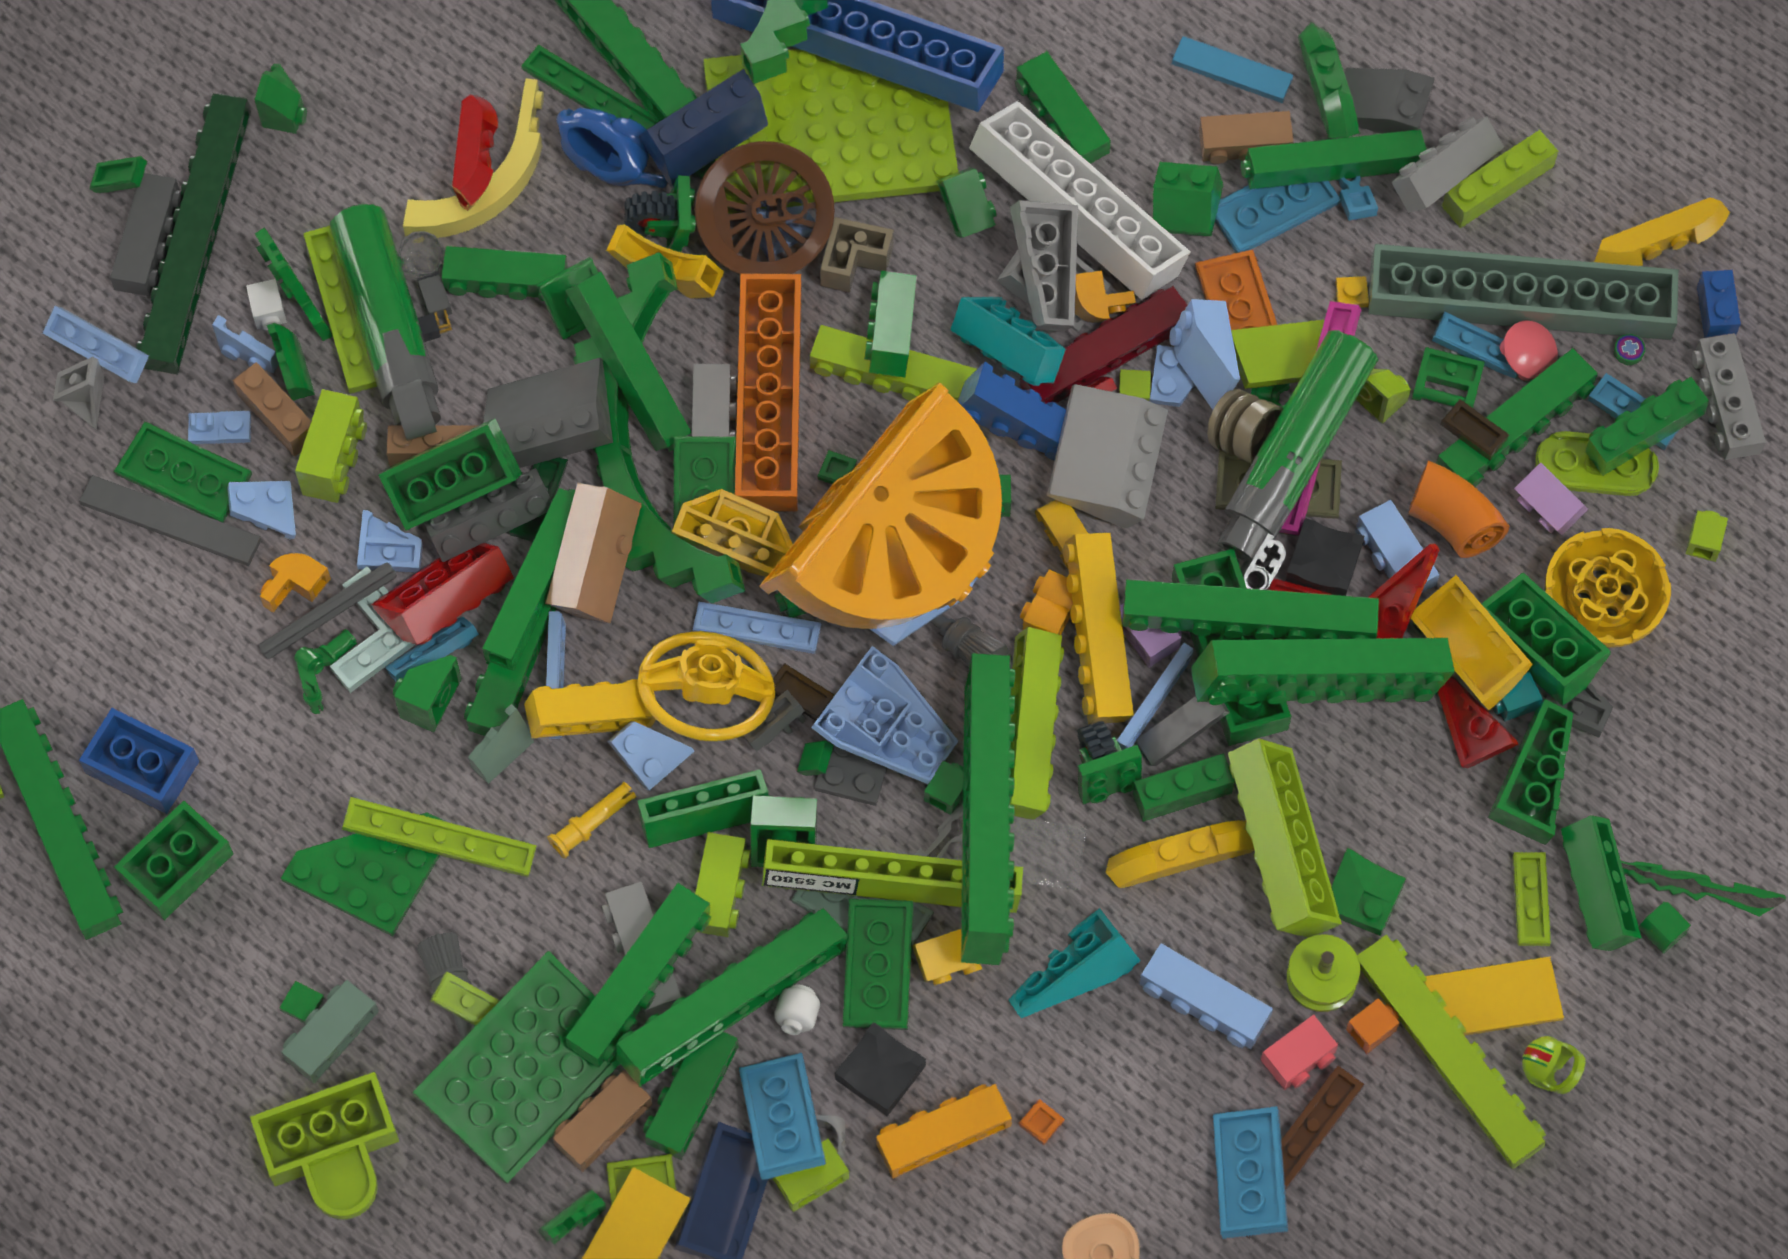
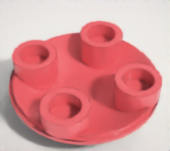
M1521 321L1514 324L1500 343L1501 353L1506 357L1510 367L1523 381L1533 380L1556 362L1558 358L1557 345L1553 336L1544 326L1534 321Z

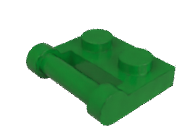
M1425 347L1412 399L1420 402L1421 399L1452 407L1461 399L1473 408L1485 362ZM1429 381L1468 391L1467 396L1462 397L1427 388L1425 383Z

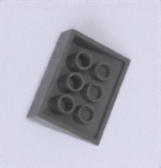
M601 358L488 389L483 423L494 418L496 419L519 468L613 443L604 367Z

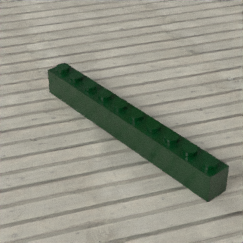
M213 93L210 104H205L203 129H199L196 135V154L191 155L189 159L188 171L190 175L188 181H184L181 188V198L183 200L181 207H176L173 222L175 228L173 234L169 233L167 237L166 250L168 252L166 259L161 260L158 275L160 281L158 287L154 286L152 290L151 304L153 305L151 312L146 313L143 329L145 334L143 340H139L136 349L149 355L143 369L178 375L251 115L247 98Z

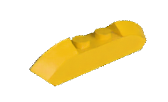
M1709 197L1602 239L1594 262L1643 266L1642 258L1652 260L1658 257L1665 249L1672 247L1674 250L1684 247L1688 244L1689 240L1695 244L1707 240L1723 226L1730 211L1722 201Z
M1228 821L1125 850L1109 858L1105 873L1118 888H1125L1255 851L1252 838L1246 830L1247 821Z

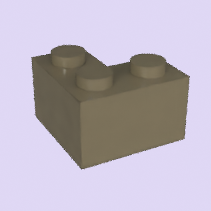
M835 217L820 269L821 286L850 292L857 266L887 271L894 245V230Z

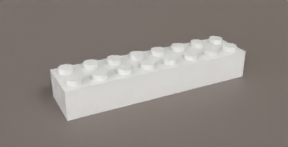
M1017 101L979 124L969 148L1029 201L1078 205L1077 243L1126 287L1134 291V294L1141 300L1179 276L1191 251L1020 102Z

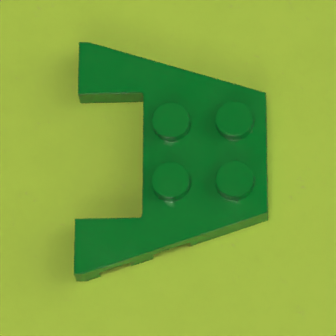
M264 227L256 232L255 235L261 244L256 248L266 263L268 261L272 262L267 266L277 281L283 280L280 286L288 299L296 298L322 341L333 337L331 330L266 228Z

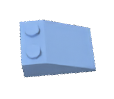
M1191 299L1185 311H1182L1177 324L1170 331V344L1174 346L1176 359L1213 410L1219 399L1226 392L1234 390L1240 380L1226 301Z

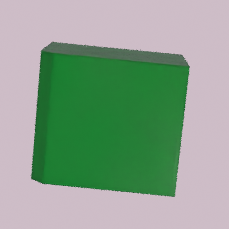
M1663 902L1639 925V930L1664 954L1687 934L1691 924L1669 902Z

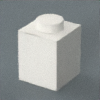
M276 279L246 285L257 329L263 328L268 330V324L276 323L280 325L287 323Z

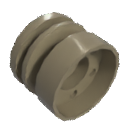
M1230 390L1219 399L1212 411L1207 431L1209 443L1219 451H1224L1228 455H1235L1238 459L1252 464L1284 408L1267 400H1260L1257 396L1249 394L1244 390Z

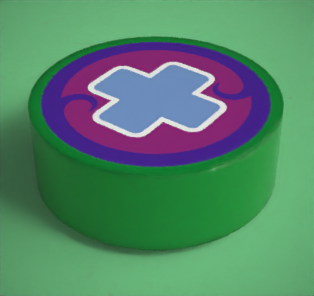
M1634 334L1622 335L1617 339L1614 346L1615 358L1624 365L1639 363L1645 353L1643 340Z

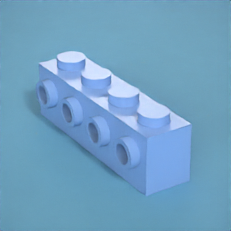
M1162 943L1141 974L1139 984L1143 986V990L1148 995L1157 999L1159 997L1164 998L1171 1003L1170 1005L1174 1010L1183 1015L1188 1013L1199 1019L1198 1022L1204 1028L1210 1031L1218 1030L1227 1035V1040L1237 1047L1243 1048L1245 1046L1251 1050L1271 1018L1273 1008Z

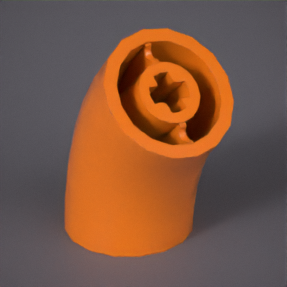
M1429 460L1427 461L1407 515L1419 519L1439 532L1461 558L1476 556L1497 545L1509 532L1510 527L1498 509L1476 487L1461 476Z

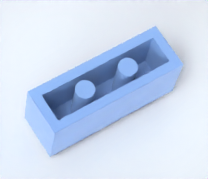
M1392 500L1359 516L1355 532L1365 536L1363 546H1369L1373 552L1371 557L1374 565L1378 570H1384L1389 579L1423 550ZM1434 565L1422 593L1437 585L1440 574Z

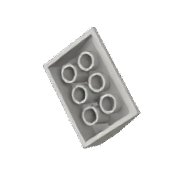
M1074 384L1071 387L1047 496L1122 528H1129L1144 520L1168 409L1143 398Z

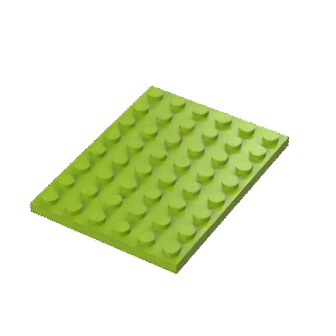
M801 49L788 50L789 58L786 59V73L754 84L761 95L769 125L736 146L758 141H772L800 150L810 157L825 174L832 190L834 202L937 192L940 190L936 180L958 172L948 101ZM741 55L703 59L707 91L742 69H745L742 65ZM761 165L765 193L768 190L774 165ZM755 166L743 169L754 190L759 194ZM779 167L772 195L777 192L791 173L789 170ZM737 173L727 180L752 199ZM796 176L784 193L794 192L803 187L805 183ZM725 189L726 200L746 204ZM810 191L804 194L808 203L814 202ZM796 201L790 202L787 207L802 206ZM763 206L761 209L767 210V206ZM728 208V214L742 212Z

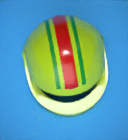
M1542 1036L1532 1041L1526 1047L1522 1056V1069L1528 1081L1536 1087L1558 1094H1566L1576 1086L1582 1077L1586 1064L1585 1056L1579 1050L1551 1036ZM1574 1056V1064L1569 1076L1561 1084L1557 1085L1554 1079L1556 1070L1562 1069L1566 1062Z

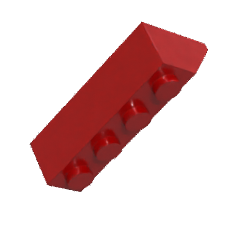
M482 543L444 562L439 557L371 605L401 640L421 645L431 640L433 634L441 628L454 624L457 621V617L464 612L480 606L484 598L503 590L505 584L514 577L500 548L488 543Z

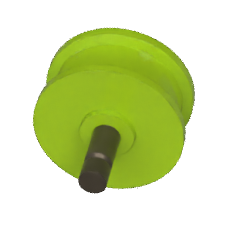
M1327 934L1308 937L1297 945L1290 957L1286 974L1288 989L1293 998L1309 1010L1317 1012L1334 1011L1344 1006L1352 998L1360 977V963L1353 948L1341 938Z

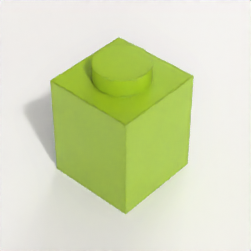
M1698 510L1692 523L1685 554L1716 562L1721 551L1728 518L1722 517L1714 511Z

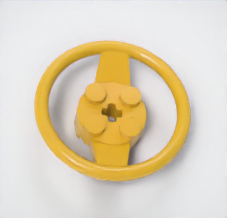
M691 631L676 634L662 640L646 654L638 672L639 693L650 714L671 731L695 740L725 741L750 733L767 718L775 699L773 677L763 659L741 641L714 632ZM695 644V646L687 651L685 649L681 656L656 663L661 656L676 647ZM741 657L748 661L754 669L743 664ZM681 689L682 697L685 700L705 704H729L734 694L761 703L756 712L742 723L727 728L708 729L686 724L668 714L659 705L652 691Z

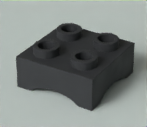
M1305 518L1289 565L1286 582L1327 592L1332 595L1346 596L1365 536L1334 530L1314 520Z
M873 1022L855 1049L835 1071V1080L888 1117L926 1067V1058L897 1041L882 1027Z

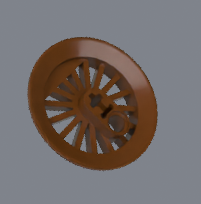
M772 141L743 144L731 149L717 159L704 175L695 203L697 228L704 245L718 262L737 274H793L801 270L822 251L828 241L834 222L835 208L832 190L820 167L800 150ZM761 165H774L768 190L765 193ZM755 166L759 194L754 190L743 169ZM779 167L789 170L791 172L777 192L772 195ZM737 173L752 199L727 180ZM796 176L805 183L803 187L794 192L784 193ZM725 189L746 204L726 200ZM809 191L814 200L812 203H808L807 198L804 196ZM790 202H799L803 206L802 212L797 215L789 213L786 207ZM767 206V210L772 211L769 213V218H763V215L759 213L761 212V207ZM728 208L742 211L743 213L728 215ZM816 210L815 222L806 220L808 211ZM745 220L732 229L730 228V222ZM787 224L811 228L813 231L807 240ZM750 227L736 247L733 248L732 237ZM778 228L803 246L793 253ZM757 230L750 260L738 255ZM771 230L788 257L775 261ZM763 231H765L769 262L756 261Z

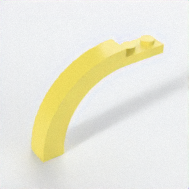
M525 79L513 145L503 163L493 173L487 189L478 202L467 211L460 206L457 196L427 201L408 200L403 223L406 239H435L468 231L498 215L519 196L535 171L542 149L541 134L538 133L539 118L535 116L536 110L543 107L544 93L539 91L537 79Z

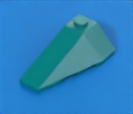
M1100 908L1071 930L1068 937L1073 941L1064 951L1059 952V950L1054 949L1050 953L1048 958L1051 960L1044 972H1033L1008 999L1021 1018L1111 983L1122 975L1128 974L1141 961Z

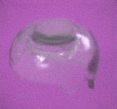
M426 231L410 233L402 240L398 251L403 273L407 277L417 280V278L439 272L443 264L444 247L434 234ZM419 260H422L427 264L426 269Z

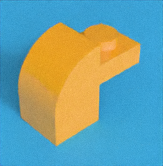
M1102 271L1076 274L1075 314L1087 322L1099 323L1110 319L1109 314L1125 312L1126 306L1136 303L1134 291L1106 294Z
M289 553L278 557L269 565L274 578L267 580L260 592L263 607L274 613L291 590L296 591L313 602L331 579L328 568L312 557L301 553Z

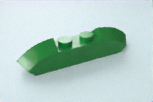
M1310 22L1298 38L1327 136L1331 139L1360 134L1353 99L1334 40L1328 31Z

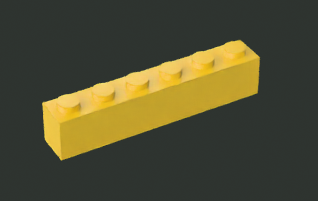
M1074 534L1065 542L1063 558L1068 563L1067 589L1072 594L1073 602L1070 615L1072 622L1076 625L1077 635L1074 640V647L1080 657L1081 666L1078 670V679L1084 689L1082 710L1084 715H1087L1088 724L1104 721V723L1125 722L1134 716L1111 534Z

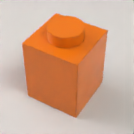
M1378 998L1349 1020L1346 1030L1365 1053L1368 1054L1394 1034L1400 1022L1398 1021V1014L1393 1007L1387 1003L1384 1005Z

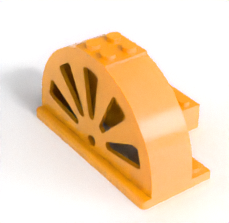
M939 382L909 401L854 470L831 485L798 527L803 531L802 534L760 584L759 587L767 594L778 590L799 608L819 619L836 625L858 629H877L902 624L934 609L938 610L947 605L951 607L957 601L962 602L973 589L970 586L972 581L976 577L980 579L991 567L988 561L994 555L992 549L1001 519V483L996 461L986 437L971 415L948 393L949 390Z

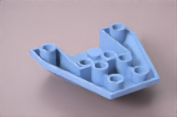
M873 646L811 727L838 748L926 784L931 781L942 761L946 760L958 743L957 738L900 667Z

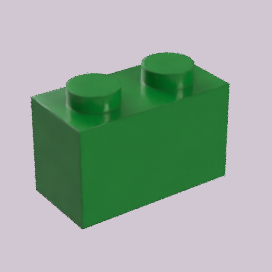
M967 168L936 180L957 237L964 238L996 225L994 218L997 217L995 207L991 200L987 201L984 189L987 188L983 174L977 172L976 168Z

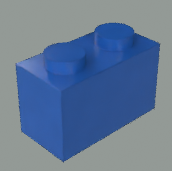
M1733 270L1702 271L1697 284V293L1704 338L1733 333L1737 335L1741 322Z

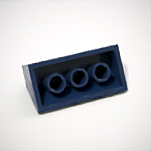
M742 69L647 129L639 136V139L670 187H673L678 175H692L769 124L761 95L745 69Z

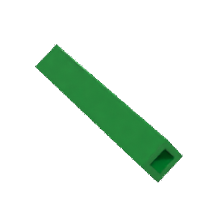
M1421 129L1248 148L1245 160L1241 161V174L1243 178H1247L1249 189L1340 180L1341 178L1349 179L1356 178V176L1367 177L1400 173L1399 170L1412 162H1418L1420 160L1419 155L1427 149Z
M602 271L565 291L655 451L667 448L669 452L673 451L674 436H687L692 432Z
M561 488L558 489L482 648L486 661L512 671L515 670L546 604L575 494L574 489H569L568 491Z

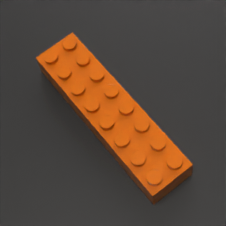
M740 274L735 495L771 511H798L801 274Z

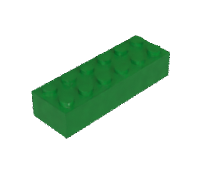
M1234 549L1177 563L1173 566V583L1247 588ZM1190 632L1198 657L1211 640H1259L1255 636L1229 638L1224 634L1211 633L1206 636H1199ZM1256 701L1247 705L1239 704V702L1224 703L1230 713L1220 719V723L1228 746L1289 730L1292 716L1286 701L1280 704H1270L1268 701Z

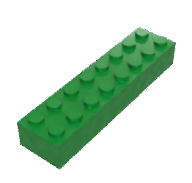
M1448 638L1211 640L1191 667L1197 702H1209L1211 705H1220L1225 702H1239V704L1247 705L1256 701H1268L1270 704L1298 701V703L1307 704L1315 700H1327L1328 703L1356 700L1359 703H1366L1372 700L1384 699L1390 703L1398 702L1402 699H1414L1416 702H1425L1431 700L1455 673Z

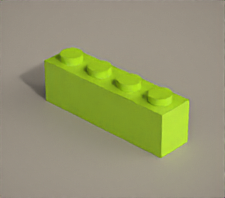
M1538 130L1445 193L1442 208L1461 229L1553 168L1558 150L1542 131Z

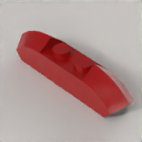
M472 94L463 99L461 104L452 187L459 204L467 211L478 202L491 181L493 169L491 168L492 163L489 152L490 148L494 146L493 135L498 128V117L493 106L485 98Z

